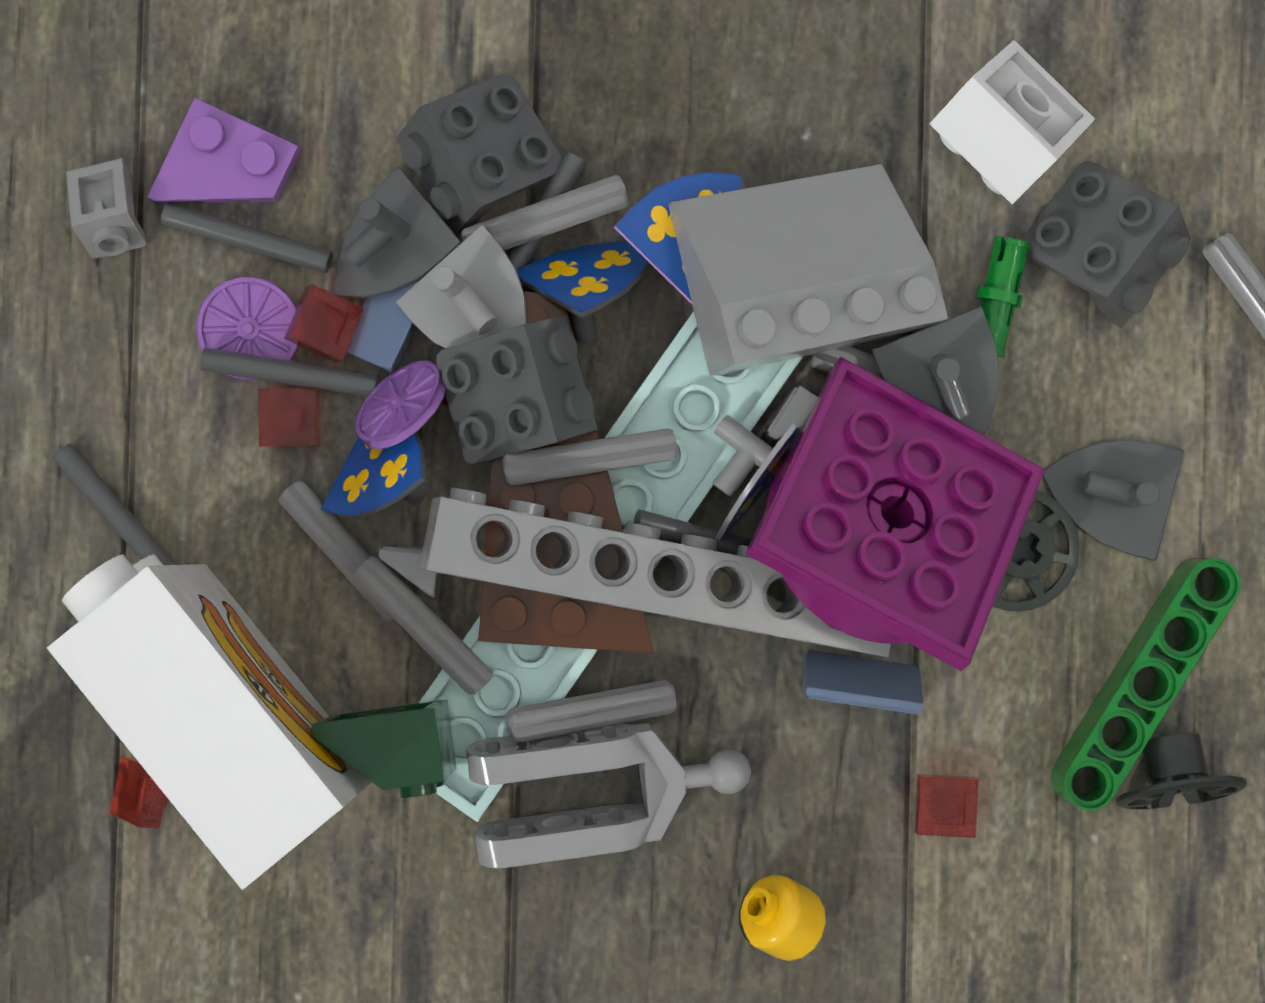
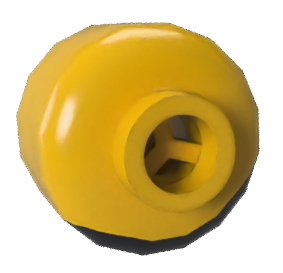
M773 874L758 880L743 897L739 909V927L743 937L755 948L777 959L787 961L801 959L814 950L822 938L826 925L825 908L820 897L809 888L786 876Z

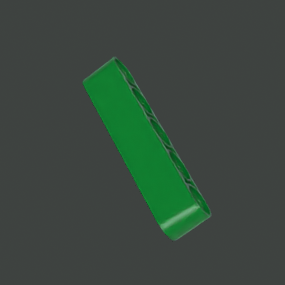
M1190 558L1182 562L1174 570L1054 764L1051 772V781L1055 792L1063 800L1080 809L1093 811L1107 806L1114 798L1237 599L1240 591V577L1236 569L1229 562L1219 558ZM1207 568L1215 578V589L1208 598L1203 599L1195 589V580L1201 570ZM1178 617L1184 624L1185 637L1179 646L1172 649L1164 638V630L1171 619ZM1149 667L1155 676V686L1149 695L1139 697L1134 690L1133 681L1140 669ZM1119 716L1125 725L1124 737L1118 744L1107 746L1103 739L1104 725L1109 719ZM1090 766L1095 774V782L1092 789L1083 795H1075L1072 789L1074 774L1078 769Z

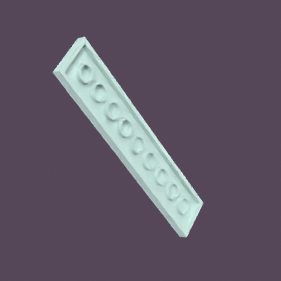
M693 311L605 437L610 438L668 428L673 430L677 443V457L671 461L608 471L623 532L625 531L626 523H633L635 514L639 509L688 522L714 485V480L737 451L714 434L718 424L726 415H729L751 431L802 357L710 376ZM660 558V559L656 562V564H655V566H654V569L656 568V566L658 565V563L660 562V560H661L662 558ZM479 616L462 641L492 671L493 676L478 693L470 695L442 669L419 702L448 700L457 769L443 782V786L437 787L436 794L478 822L504 784L481 785L472 782L469 779L467 747L480 740L510 736L507 727V712L511 708L564 699L597 650L478 641Z

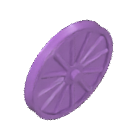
M238 277L223 282L207 295L198 312L196 333L202 352L204 348L291 361L297 352L301 340V319L295 303L282 288L262 278ZM227 375L232 378L240 380H258L246 377Z
M424 360L412 362L391 373L372 390L361 405L355 420V432L368 447L383 449L396 445L413 435L431 418L439 407L446 391V386L440 377L437 365L431 361Z

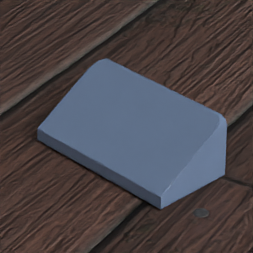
M416 283L394 293L367 298L343 351L390 373L396 371L418 328L398 306L396 301Z
M808 651L805 655L800 691L808 699L917 715L923 710L921 675L919 669L914 665L818 651Z

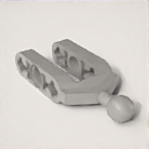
M620 723L520 743L515 742L510 736L477 741L468 746L466 750L469 779L474 783L499 785L618 769L639 764L642 797L641 804H614L488 822L478 827L475 831L477 861L480 865L488 868H509L623 852L635 849L645 842L659 841L662 839L682 802L686 789L711 786L722 794L733 795L738 793L749 783L751 776L749 760L744 754L736 750L723 749L715 752L708 760V763L682 766L649 723L636 725Z

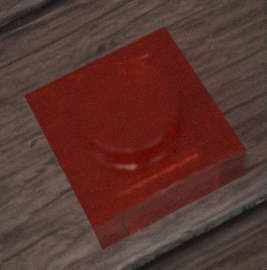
M311 284L305 287L284 339L334 363L341 362L344 359L364 309Z
M316 388L259 389V447H320V390Z
M121 756L109 813L137 827L159 828L163 809L169 799L135 757Z
M917 774L914 832L917 835L976 838L979 780L968 776Z

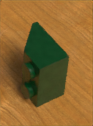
M447 699L331 715L312 724V732L315 739L382 790L399 788L401 798L436 793L437 787L443 786V782L457 769Z

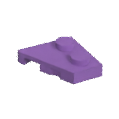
M194 98L147 197L160 205L171 204V202L203 201L206 204L229 203L232 200H248L251 203L278 202L302 150L299 146Z

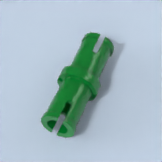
M995 236L984 286H978L975 298L980 300L979 307H982L990 327L997 357L1004 358L1014 309L1020 308L1023 296L1019 295L1018 292L1031 244L1008 237L1005 241L1004 237Z

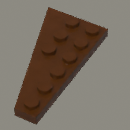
M524 292L527 323L566 315L569 329L572 333L565 308L537 292ZM595 430L530 450L597 440L599 435L598 431ZM503 457L491 460L488 506L508 510L510 500L525 501L546 506L544 514L546 518L567 521L569 511L603 517L602 529L624 533L608 471L510 486L507 485L504 479ZM489 521L486 528L485 555L491 557L501 551L505 537L500 526ZM551 533L542 536L536 546L537 558L545 567L550 568L556 565L562 556V544ZM610 545L603 546L595 557L596 570L605 579L613 576L619 567V555ZM483 581L478 641L654 654L643 611Z

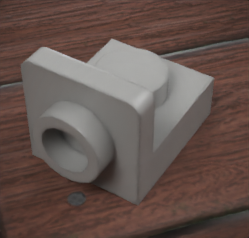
M122 158L66 172L71 227L92 258L116 256L125 251L141 248L146 245L145 233L135 218L130 171Z

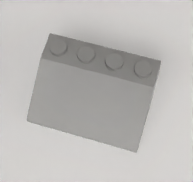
M882 164L674 201L668 204L710 376L915 333L948 319L935 262Z

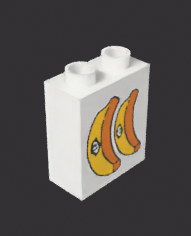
M122 554L94 569L75 584L63 597V604L76 618L78 623L49 645L47 649L242 890L372 783L313 737L312 724L329 717V715L206 564L163 565L157 556L153 554L132 566Z

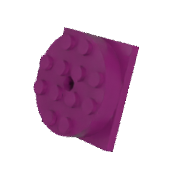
M840 356L826 379L795 448L783 461L774 476L768 494L766 510L745 554L781 573L796 597L812 613L835 629L850 636L876 643H910L962 671L971 663L1045 469ZM890 524L892 529L889 532H887Z

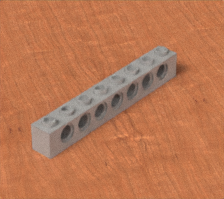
M451 488L449 498L436 497L432 500L420 570L889 657L891 644L862 640L839 631L822 621L796 597L781 573L745 554L749 546L739 545L737 555L716 551L718 540L701 536L683 534L681 544L659 540L661 529L626 523L625 531L622 533L602 529L603 517L573 511L568 512L567 521L544 517L546 509L544 505L510 500L509 508L506 510L486 506L487 494L459 488ZM489 521L499 525L505 537L501 551L491 557L483 554L476 542L479 528ZM547 533L555 535L562 544L561 559L550 568L542 565L536 555L537 543ZM610 545L619 555V567L613 576L605 579L596 570L595 557L603 546ZM666 556L673 562L676 575L669 587L661 589L654 581L653 569L656 562ZM722 567L731 578V588L723 599L718 600L711 591L710 581L714 572ZM775 579H779L786 590L785 601L777 610L772 609L767 601V589Z

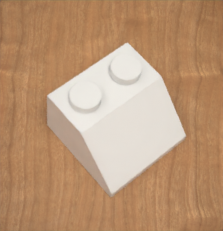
M1013 40L973 75L929 124L940 134L942 142L949 150L962 155L981 174L983 182L989 189L1003 195L1013 204L1058 160L1090 126L1095 118Z

